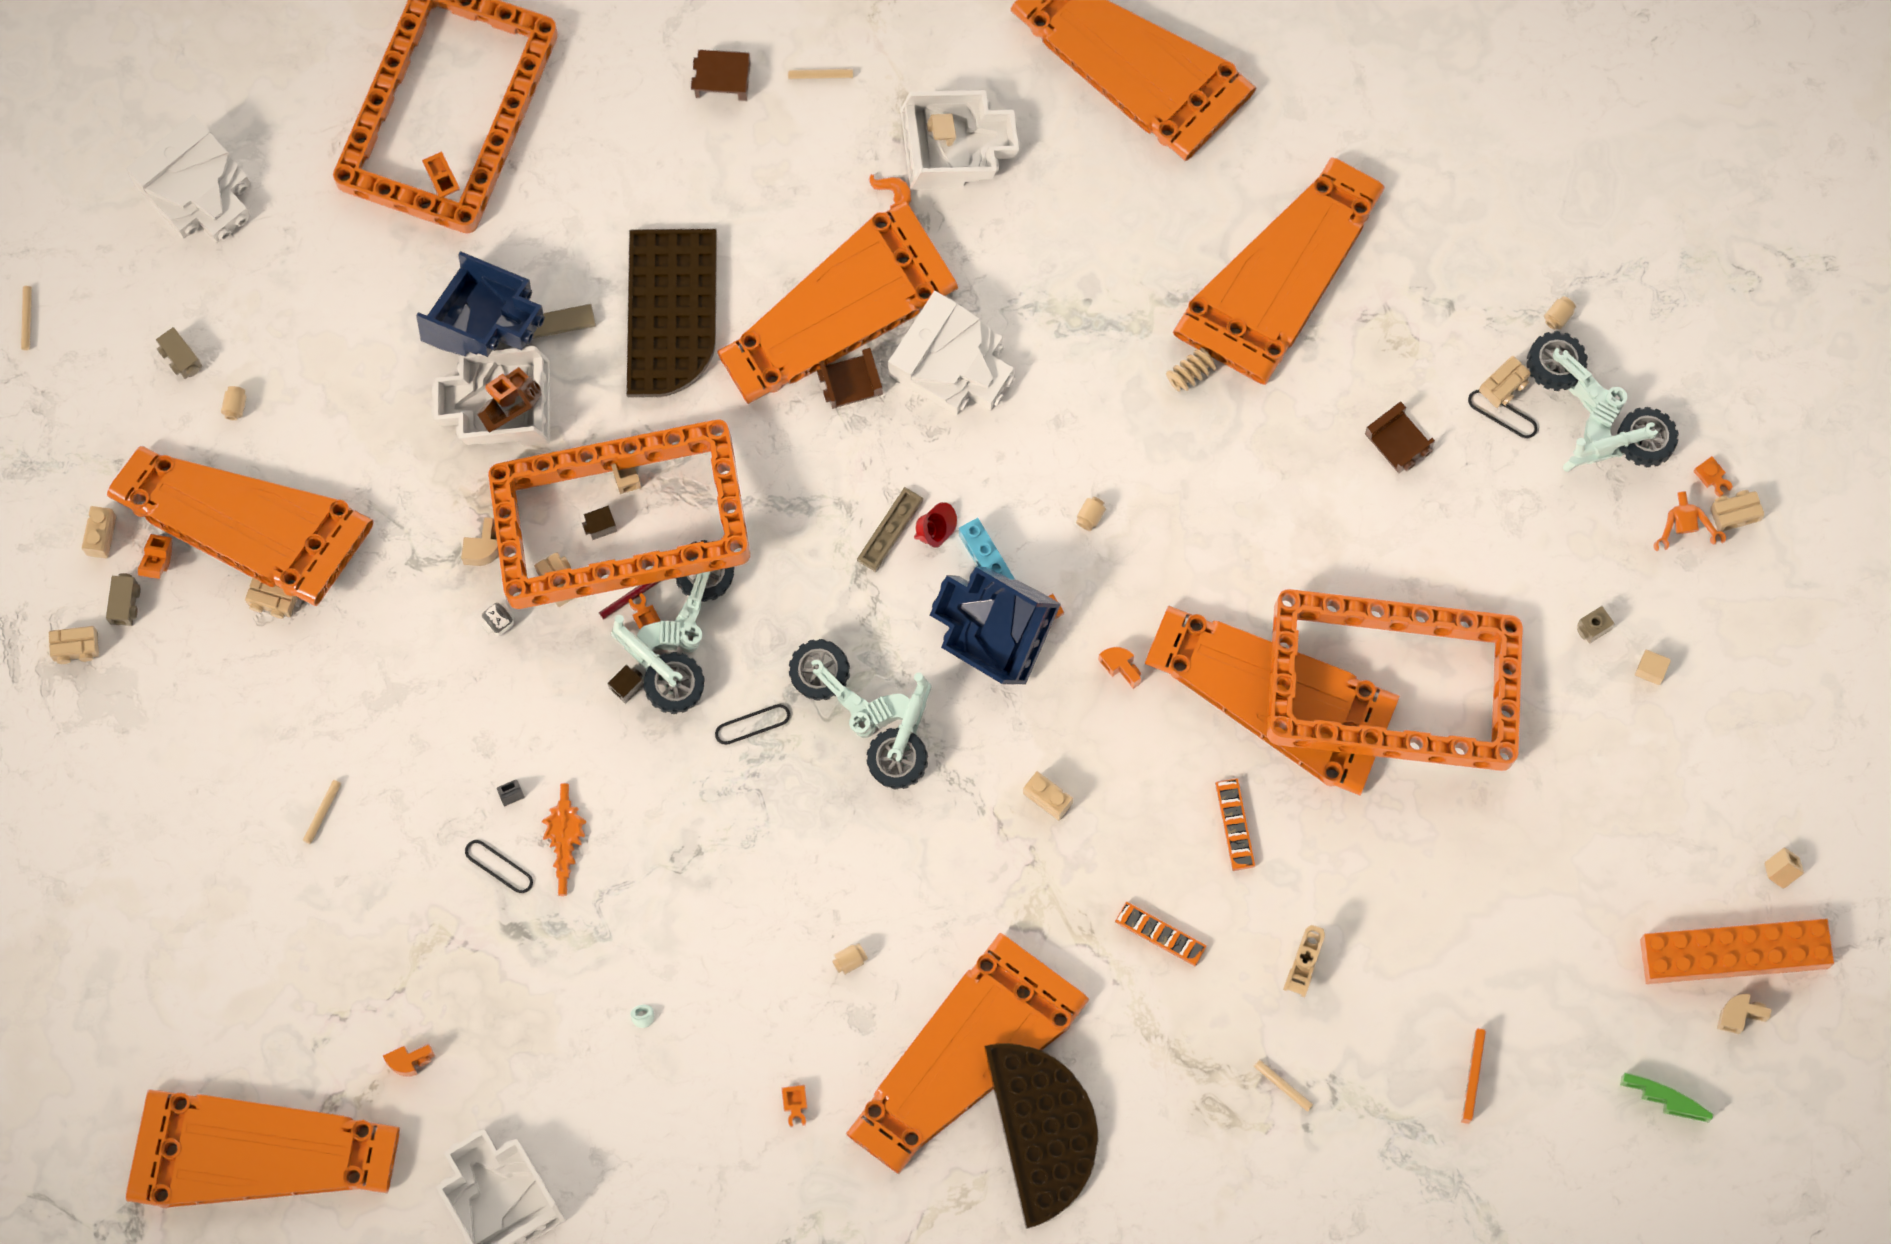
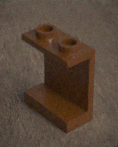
M698 49L697 57L693 58V70H696V75L691 78V90L695 91V97L700 98L701 91L738 94L739 101H747L751 65L750 53Z
M871 348L863 349L862 356L835 364L825 366L824 360L819 362L818 378L820 383H825L826 389L823 390L826 403H831L832 409L883 395L882 384Z
M530 376L525 379L517 390L523 400L522 402L503 412L496 400L492 398L478 412L477 416L489 433L533 408L542 396L539 384L533 381Z
M1401 401L1367 426L1365 431L1368 439L1398 473L1403 470L1409 471L1416 465L1415 461L1421 456L1426 458L1433 452L1432 448L1435 442L1433 438L1427 440L1405 414L1406 406Z

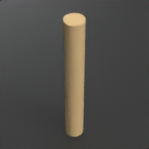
M853 69L788 70V79L853 78Z
M23 286L22 350H30L31 286Z
M332 781L303 838L304 842L312 843L341 786L340 782Z
M1261 1060L1255 1064L1254 1067L1302 1108L1307 1112L1311 1109L1313 1104Z

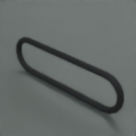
M1479 390L1472 391L1469 394L1468 403L1474 410L1490 418L1491 420L1495 421L1501 426L1507 428L1508 430L1512 431L1522 438H1532L1537 433L1538 428L1536 422L1528 416L1524 415L1523 413L1512 408L1511 406H1505L1503 403L1501 404L1502 406L1513 411L1514 413L1518 414L1524 419L1530 421L1534 425V432L1532 434L1524 435L1516 431L1515 429L1511 428L1510 426L1506 425L1505 423L1501 422L1500 420L1489 415L1488 413L1484 412L1483 410L1474 406L1471 402V398L1474 394L1480 393Z
M776 704L725 722L716 728L715 738L719 743L728 745L774 729L788 722L790 711L785 705ZM779 707L787 712V717L783 722L736 739L722 741L718 736V732L722 727Z
M480 840L470 841L466 845L465 855L471 862L513 891L526 893L531 889L533 885L532 876ZM474 843L481 844L526 875L530 881L529 886L524 890L515 888L473 859L468 853L469 847Z

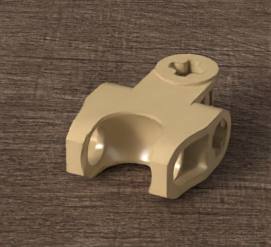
M1314 925L1306 928L1283 990H1290L1301 994V997L1305 998L1312 979L1311 975L1325 938L1324 929ZM1314 938L1318 943L1311 944L1307 939ZM1302 960H1307V964H1304Z

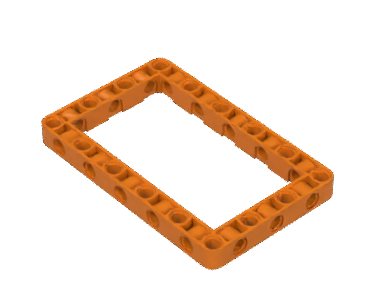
M408 0L334 169L333 177L338 189L350 195L462 233L474 232L479 225L558 38L555 21L548 16L500 0ZM465 2H471L468 6L462 5ZM436 7L449 10L452 14L475 22L479 20L491 24L493 28L514 35L518 33L529 37L459 202L444 197L440 199L436 194L362 170L378 139L377 133L380 126L386 120L394 102L396 89L399 83H402L410 65L412 52L415 46H418L426 28L428 15L431 9ZM505 15L511 16L509 19H502ZM408 26H415L412 30L406 29ZM546 28L551 29V30H550L549 32H547V33H543V32H542L543 29H546ZM393 63H399L397 67H390ZM528 66H535L533 70H526ZM377 100L383 101L380 105H374ZM513 103L519 104V106L516 108L510 107V105ZM360 138H366V141L363 143L357 142ZM497 141H503L500 146L494 145ZM350 176L347 181H341L342 177ZM480 179H487L484 184L477 183ZM383 190H390V192L386 195L381 194ZM424 203L431 204L428 208H421ZM464 217H471L468 222L461 221Z
M711 420L494 464L489 469L488 476L503 590L509 605L514 609L544 605L745 564L750 559V547L732 438L728 425L723 420ZM711 452L714 482L718 492L717 501L720 520L724 530L721 540L708 543L698 542L678 546L677 549L663 552L658 550L633 555V558L618 561L613 559L589 564L588 567L573 570L568 568L544 573L545 575L527 577L516 490L613 471L611 464H616L617 470ZM738 548L742 549L739 552H734ZM516 553L514 556L508 557L510 554ZM693 557H698L694 561H689ZM653 566V568L646 570L647 567ZM521 592L518 596H513L515 593Z
M1285 589L1279 594L1274 605L1267 737L1273 744L1506 771L1516 761L1519 749L1522 622L1516 616ZM1282 601H1288L1292 606H1285ZM1327 606L1334 607L1336 612L1328 610ZM1372 611L1378 612L1381 617H1375ZM1416 617H1422L1425 622H1419ZM1297 620L1495 643L1491 742L1476 741V738L1452 735L1448 737L1433 736L1431 733L1404 730L1403 732L1390 731L1383 727L1359 725L1358 727L1341 725L1340 722L1323 720H1296V717L1292 715V703L1295 699L1296 689L1294 666L1298 653L1299 630H1297ZM1460 622H1466L1469 628L1462 626ZM1505 627L1511 628L1513 633L1506 631ZM1280 643H1286L1290 648L1285 649ZM1503 669L1510 670L1512 675L1506 674ZM1278 685H1284L1287 691L1280 690ZM1502 711H1507L1510 717L1504 716ZM1280 727L1285 731V733L1280 734L1275 730V728ZM1320 733H1327L1330 739L1323 738ZM1365 738L1373 739L1375 744H1369ZM1410 743H1416L1419 749L1412 748ZM1455 748L1462 749L1464 754H1458ZM1500 753L1506 754L1509 760L1503 759Z

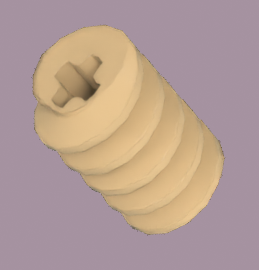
M1204 348L1196 349L1193 355L1187 356V361L1181 360L1180 366L1175 365L1173 371L1168 370L1166 372L1169 382L1178 392H1180L1181 388L1188 391L1187 383L1195 386V377L1200 381L1203 380L1202 372L1208 376V367L1216 370L1212 357Z

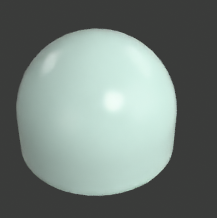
M638 1005L630 1013L633 1024L639 1028H647L654 1021L653 1008L649 1005ZM640 1011L647 1012L644 1016H637Z

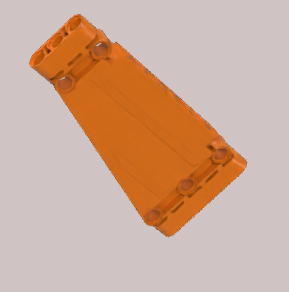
M1016 0L1010 9L1014 15L1031 28L1033 35L1042 38L1046 47L1140 128L1149 134L1153 133L1157 136L1160 144L1171 148L1185 161L1189 160L1256 91V87L1236 70L1232 62L1108 0ZM1037 22H1044L1045 25H1044V26H1037L1036 23H1037ZM1222 72H1228V73H1230L1231 75L1228 76V77H1225V76L1221 75V73H1222ZM1199 101L1202 105L1194 106L1192 102ZM1168 130L1171 131L1173 134L1167 136L1164 135L1162 132Z
M1333 157L1330 158L1319 177L1189 301L1188 308L1173 330V334L1181 341L1198 350L1201 347L1204 348L1212 358L1248 378L1266 385L1276 367L1282 361L1288 347L1291 348L1360 235L1364 222L1368 220L1370 212L1385 189L1384 185L1341 160ZM1324 187L1327 189V191L1320 192L1317 190V188ZM1363 208L1366 212L1359 213L1355 209ZM1200 307L1203 311L1195 313L1192 309ZM1238 328L1241 330V333L1233 334L1230 330ZM1276 349L1279 351V354L1272 355L1269 353V350Z
M904 201L886 212H878L873 215L871 219L783 299L743 333L740 339L721 348L717 353L747 404H750L770 392H778L782 385L786 383H795L819 370L820 361L824 360L826 366L914 318L929 300V298H921L920 295L922 293L932 295L936 291L946 296L957 290L958 285L912 209ZM880 222L886 223L884 228H879L876 225ZM900 258H907L908 262L900 263L898 260ZM748 341L756 342L752 347L745 345ZM772 376L778 378V380L774 383H769L767 381V379Z
M144 446L137 448L107 491L109 498L132 509L136 516L145 517L155 527L257 579L261 583L269 587L277 586L286 595L296 596L313 606H317L322 601L370 533L374 523L371 518L349 508L348 504L343 500L184 461L167 455L161 456ZM144 501L143 504H137L138 502ZM339 512H343V513H344V514H342V515H336V514L339 513ZM315 546H319V547H320V548H318V549H316V550L311 549L312 547H315ZM289 581H296L293 584H287Z
M1171 606L1167 607L1147 655L1146 665L1171 674L1173 678L1180 681L1327 786H1336L1361 796L1376 756L1355 754L1352 762L1349 763L1351 753L1282 746L1269 741L1267 737L1272 651L1271 641L1219 621H1207L1202 615H1192ZM1186 618H1188L1187 623H1186L1185 628H1184V627H1183L1184 622H1185ZM1193 623H1198L1202 626V629L1194 631L1190 626ZM1180 638L1177 647H1174L1177 639ZM1297 653L1294 666L1296 689L1295 699L1292 703V715L1296 717V720H1323L1340 722L1341 725L1358 727L1359 725L1383 727L1387 730L1398 703L1399 695L1376 687L1368 680H1358L1354 674L1302 653ZM1171 658V662H1170V664H1169V667L1167 668V667H1166V666H1167V663H1168L1169 659ZM1177 663H1182L1185 665L1186 669L1183 671H1177L1174 668V665ZM1278 685L1280 690L1287 691L1284 685ZM1367 689L1370 692V696H1361L1359 690ZM1377 692V693H1379V694H1378V697H1377V699H1376V702H1374L1373 699H1374L1375 693ZM1368 712L1371 713L1368 722H1365ZM1276 727V728H1275V730H1276L1278 733H1280V734H1284V733H1285V731H1284L1282 728H1280V727ZM1320 733L1323 738L1330 739L1327 733ZM1365 738L1369 744H1375L1373 739ZM1328 770H1335L1338 773V777L1330 778L1326 772ZM1345 773V774H1347V775H1346L1345 780H1344V782H1343V784H1342V783H1340V781H1341V779H1342L1343 774Z
M999 933L984 954L978 958L974 967L964 974L875 1091L872 1100L866 1104L865 1109L846 1132V1135L891 1170L900 1174L916 1151L994 1089L985 1054V1045L1011 1043L1033 1047L1042 1051L1069 1029L1072 1022L1089 1001V998L1007 936ZM988 961L993 964V968L990 971H984L980 967L981 964ZM1020 989H1027L1030 995L1024 999L1020 998L1017 992ZM1057 1016H1063L1066 1018L1067 1023L1063 1026H1058L1055 1024L1054 1019ZM873 1107H878L882 1113L878 1117H871L869 1110ZM909 1135H916L919 1139L915 1145H909L905 1140Z
M149 1089L145 1099L131 1166L126 1201L170 1208L359 1189L388 1193L398 1147L400 1127L370 1123L365 1120L357 1121L346 1116L201 1094L191 1096L182 1092L171 1093ZM185 1099L187 1101L186 1107L182 1110H177V1103ZM360 1128H369L367 1136L358 1137ZM172 1145H177V1152L169 1156L167 1154L168 1148ZM358 1172L360 1174L359 1181L350 1183V1175ZM162 1191H167V1199L163 1202H159V1193Z

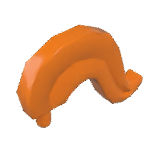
M873 174L870 175V185L874 189L893 191L894 204L890 208L904 201L909 205L911 202V190L905 181L894 177L876 180Z

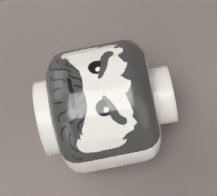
M494 603L482 613L484 622L481 623V626L488 634L493 633L496 636H500L513 626V618L515 616L505 603L502 605Z

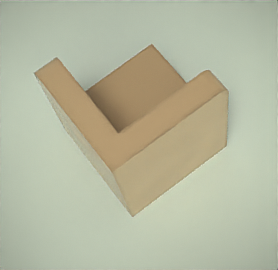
M953 114L931 115L927 122L928 132L933 131L934 140H946L947 146H952L956 139Z
M611 464L620 494L641 488L635 467L617 470L616 464Z
M1646 649L1641 657L1635 676L1660 685L1671 660Z
M1785 847L1764 863L1768 879L1781 888H1786L1804 874L1800 858Z

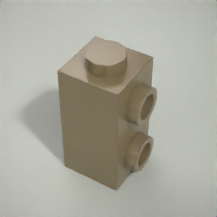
M174 327L155 339L159 345L156 348L163 359L169 358L172 362L169 366L176 375L181 374L186 379L196 375L200 368L203 367L197 356Z
M120 573L119 576L112 575L106 612V620L111 625L132 626L133 619L137 618L138 609L135 603L136 598L140 597L141 587L130 574Z

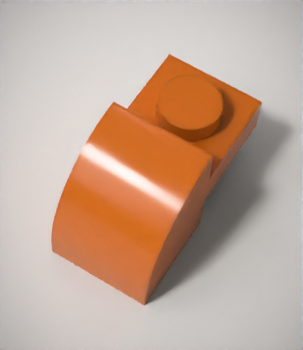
M442 151L422 160L440 199L460 190Z
M518 367L506 376L501 374L486 384L485 389L501 407H507L515 403L516 397L519 396L517 390L525 379L528 378V375Z
M150 534L144 547V556L138 567L139 576L160 579L163 571L167 572L172 555V537Z
M1111 647L1099 654V662L1112 677L1120 672L1133 689L1141 683L1140 670L1134 664L1130 665L1134 661V655L1129 650L1121 647Z
M429 1044L410 1053L402 1046L383 1055L385 1062L392 1071L405 1077L418 1075L414 1066H424L432 1061L431 1058L435 1057Z

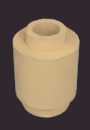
M1562 296L1554 302L1544 315L1545 323L1551 329H1562L1574 314L1576 305L1569 298Z
M229 386L228 390L225 391L221 413L225 415L226 419L237 420L243 417L247 397L245 389Z
M1097 497L1087 498L1076 516L1078 518L1076 524L1088 531H1091L1093 527L1096 528L1106 510L1103 506L1104 502Z
M858 943L855 946L852 944L834 954L835 960L832 962L838 973L843 971L846 975L862 966L868 958Z

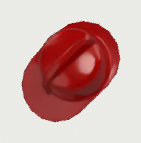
M940 502L927 514L921 516L916 522L914 539L929 544L933 548L940 547L956 529L957 515L952 505L947 502Z

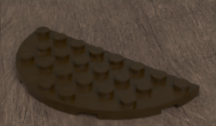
M1000 1043L985 1045V1054L1025 1228L1028 1229L1043 1224L1060 1214L1072 1204L1085 1187L1092 1173L1097 1152L1098 1126L1096 1115L1086 1090L1075 1075L1056 1058L1033 1047L1018 1044Z

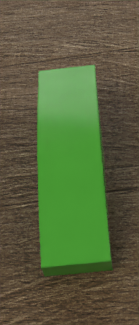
M1624 1073L1621 1076L1620 1086L1643 1090L1641 1099L1664 1104V1114L1707 1123L1713 1118V1114L1670 1087L1628 1073Z

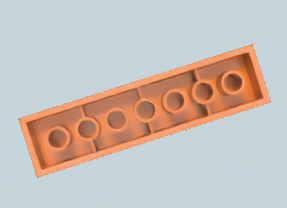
M1828 919L1644 934L1640 939L1646 984L1826 970L1834 964Z

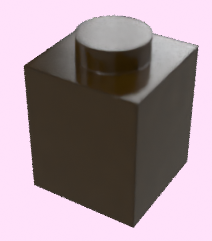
M609 505L583 514L585 522H582L586 535L590 534L592 540L618 532Z
M626 664L607 684L609 689L626 704L644 686L643 675L637 668L633 667L631 669Z

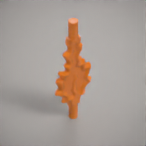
M568 783L560 784V800L556 807L549 809L551 814L542 820V823L547 825L543 840L550 838V848L556 847L553 852L557 854V858L553 867L557 869L558 896H567V879H569L571 873L569 866L570 864H576L572 856V851L575 850L572 844L582 845L579 837H585L582 825L586 824V820L577 815L578 807L571 806Z

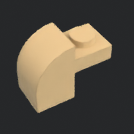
M484 517L482 538L464 537L461 555L464 565L483 566L493 562L498 557L497 540H495L497 537L493 518Z
M1749 994L1737 995L1730 999L1722 1008L1717 1029L1740 1034L1744 1030L1746 1018L1767 1022L1772 1009L1766 1008L1765 1004L1759 1002L1749 1004L1751 996Z

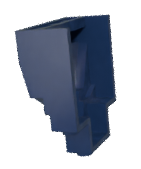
M460 251L458 254L460 268L428 315L420 312L416 315L420 340L443 351L465 357L468 353L481 354L488 357L492 350L495 351L499 342L522 351L526 344H530L534 332L543 325L545 319L542 305L530 301L532 296L530 280Z
M975 567L970 574V581L960 576L946 575L930 612L931 617L949 627L944 635L941 648L1001 684L1026 685L1061 604L1042 592L1018 580L1009 579L1002 574L996 573L988 567Z

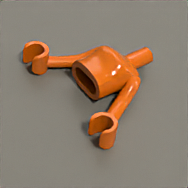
M1686 491L1677 493L1679 505L1668 512L1663 535L1655 541L1653 547L1655 551H1659V542H1662L1665 550L1669 548L1668 538L1673 524H1675L1676 534L1699 531L1698 517L1711 533L1710 542L1713 545L1716 544V535L1721 538L1722 544L1726 540V535L1715 529L1702 509L1688 504Z

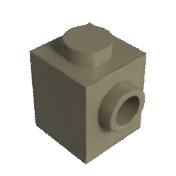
M1600 606L1579 620L1577 631L1581 638L1586 639L1590 644L1611 631L1615 623L1603 606Z

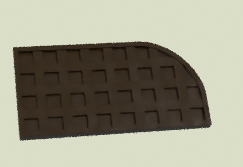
M629 229L627 397H664L675 394L693 384L710 364L716 347L717 229Z

